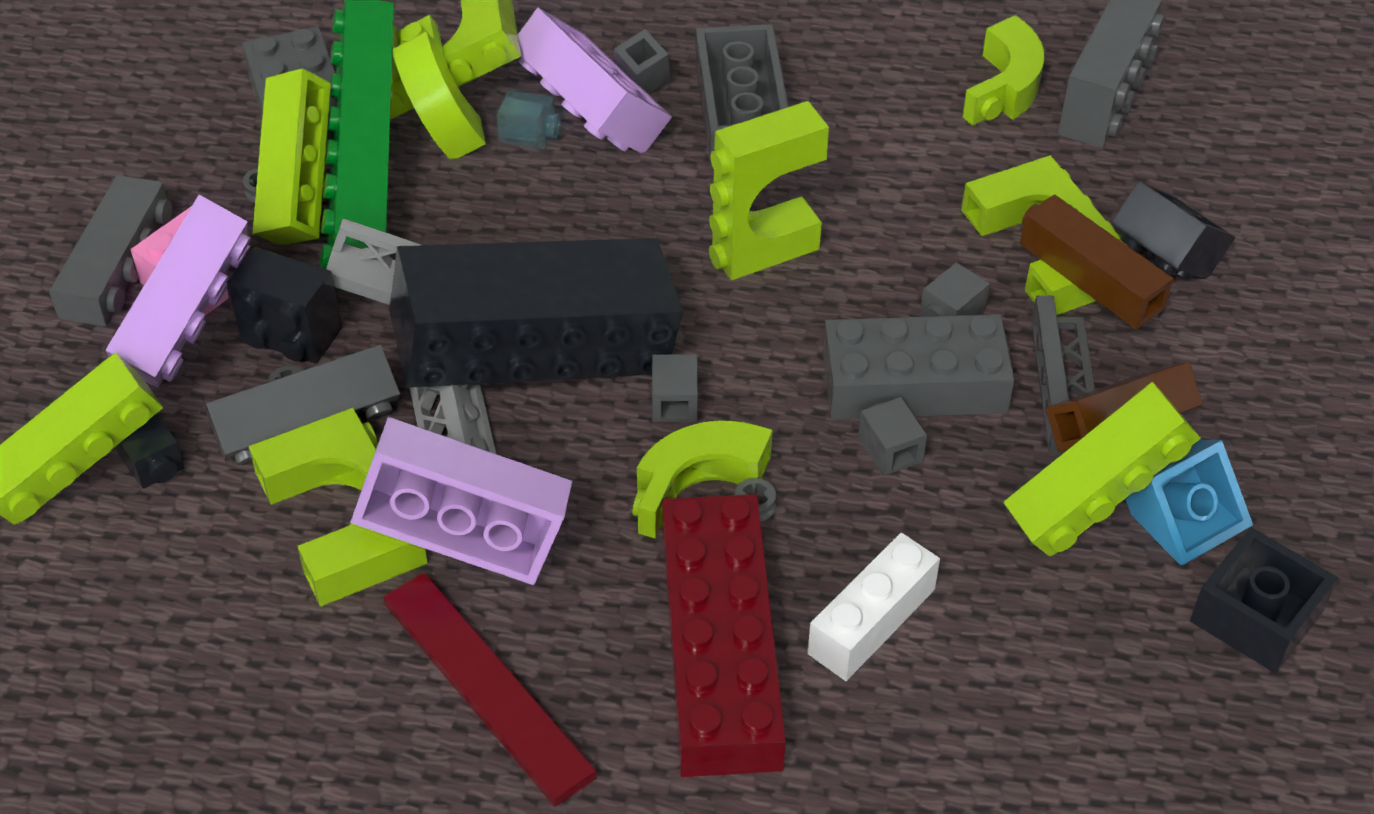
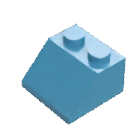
M1222 440L1197 441L1192 445L1191 450L1185 457L1168 464L1153 476V480L1146 488L1132 493L1125 499L1131 515L1180 565L1188 563L1253 525Z

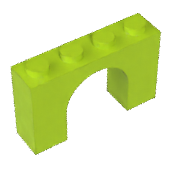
M461 0L462 20L453 37L442 46L447 66L458 87L521 57L512 0ZM394 23L392 49L398 46L396 32L399 29ZM393 51L390 119L414 109L400 78Z
M809 101L715 131L714 151L710 154L714 169V183L710 185L713 215H710L709 223L713 236L712 245L709 246V256L713 266L717 270L722 268L730 280L820 249L822 222L802 196L766 209L749 211L756 196L774 179L786 173L827 160L829 126Z
M1051 155L965 183L962 212L981 236L1021 224L1023 216L1031 206L1041 204L1055 194L1120 240V236L1115 232L1113 225L1103 218L1093 206L1090 198L1080 191L1071 180L1068 172L1062 169ZM1042 260L1030 263L1025 292L1034 303L1036 296H1054L1056 315L1096 301Z
M350 408L250 445L249 450L257 478L272 505L324 485L341 484L362 490L378 443L370 423L362 424L354 408ZM350 524L347 527L297 546L303 572L320 607L428 564L425 548L355 524Z

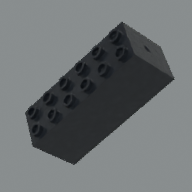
M657 238L397 246L389 312L406 388L652 375L653 355H671L683 316V309Z

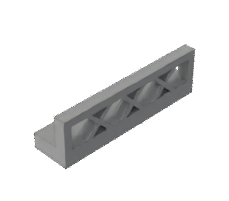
M342 219L326 269L332 271L334 287L390 305L396 260H393L389 254L397 253V246H418L421 244ZM346 236L365 242L368 248L360 249L345 244Z
M480 384L410 388L417 427L439 435L442 434L444 427H447L448 434L446 437L496 454ZM437 394H440V402L434 417H432L430 410Z

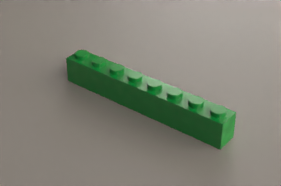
M344 0L342 10L335 9L332 33L338 34V41H333L330 65H336L337 68L336 73H332L330 77V97L335 98V106H330L327 127V130L333 131V140L328 139L325 153V164L332 165L331 174H326L323 188V198L330 199V208L324 209L321 233L328 234V244L322 245L319 267L324 269L327 267L342 219L386 233L393 2L382 0ZM346 236L345 244L360 249L368 248L365 242Z

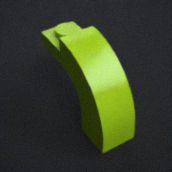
M428 15L397 31L398 46L393 48L392 51L400 78L418 116L440 149L449 159H455L486 145L481 118L459 90L447 66L438 24Z
M1014 15L986 28L982 56L997 67L1001 73L966 90L963 118L972 126L985 119L993 120L1002 111L1013 120L1023 114L1033 104L1038 95L1044 64V49L1033 29L1017 15Z
M710 421L684 427L657 442L644 455L637 466V495L632 513L638 517V534L656 539L662 526V499L676 498L679 493L693 484L709 480H721L739 484L750 478L762 479L771 458L773 430L745 422Z

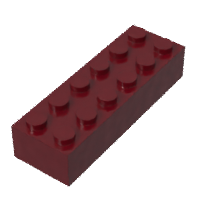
M757 494L662 499V533L681 777L783 772L786 741Z

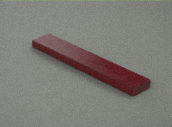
M424 572L383 596L384 604L554 807L596 780V770Z

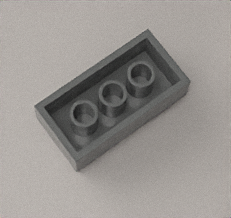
M1162 0L1109 1L1069 76L1058 135L1100 148L1104 147L1109 136L1117 137L1123 121L1121 112L1129 113L1135 96V91L1132 90L1140 91L1147 71L1144 67L1151 68L1157 54L1158 46L1153 45L1154 37H1159L1165 15L1159 14Z
M773 24L696 28L695 65L710 168H713L710 154L714 151L715 131L788 107Z
M319 27L298 29L294 32L260 37L255 40L242 42L249 79L261 116H263L266 78L303 68L330 82L331 74L335 73L333 65H330V57ZM330 97L329 108L330 106H335V98ZM327 130L326 146L328 139L333 140V131Z
M1001 314L825 320L823 361L831 419L860 418L861 411L873 404L885 403L902 397L914 416L1008 413L1014 376Z

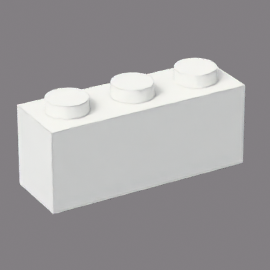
M900 533L810 623L808 655L847 681L935 590L940 558L903 533Z

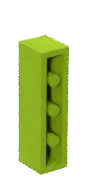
M303 68L268 77L265 81L252 234L278 245H290L319 239L331 83Z
M116 352L0 444V515L13 525L32 516L40 507L65 487L69 486L77 477L102 457L106 456L114 447L163 409V406L140 373Z
M1151 382L1003 503L1030 541L1050 557L1057 552L1070 548L1081 533L1094 523L1108 518L1115 510V506L1129 495L1146 488L1153 480L1154 475L1171 462H1176L1185 457L1191 450L1192 445L1201 438L1167 396Z

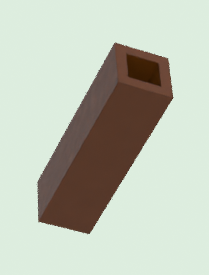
M1054 194L1041 204H1034L1027 210L1022 219L1023 229L1020 245L1137 330L1166 308L1173 278Z
M1190 361L1156 368L1045 407L1058 452L1071 448L1151 382L1167 396L1180 413L1202 405Z

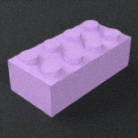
M537 8L519 32L518 40L522 56L519 63L534 75L540 74L543 77L540 84L552 94L558 97L561 95L564 98L562 105L573 115L579 118L583 116L587 120L584 127L597 138L603 140L607 136L610 142L625 152L630 147L643 153L648 150L672 118L665 109L584 33L544 10Z
M198 195L105 351L108 357L116 352L140 373L144 381L156 387H159L164 379L171 382L183 363L184 359L181 358L183 353L180 351L185 342L188 341L194 344L205 326L206 321L204 318L206 314L203 312L207 305L210 303L216 306L228 286L226 282L228 279L227 271L230 266L238 268L250 249L248 244L251 238L247 236L248 222L207 198Z
M388 417L350 523L534 585L565 517L572 481Z

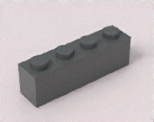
M116 175L49 290L58 319L107 327L113 314L119 313L122 310L128 286L131 282L135 283L139 279L131 248L160 229L162 224L165 225L170 222L172 216V203L167 199L163 182Z
M380 344L206 403V414L224 461L228 462L235 459L237 465H243L252 462L249 450L250 445L350 408H354L357 416L366 414L367 420L382 417L393 411L391 405L397 403L400 393Z

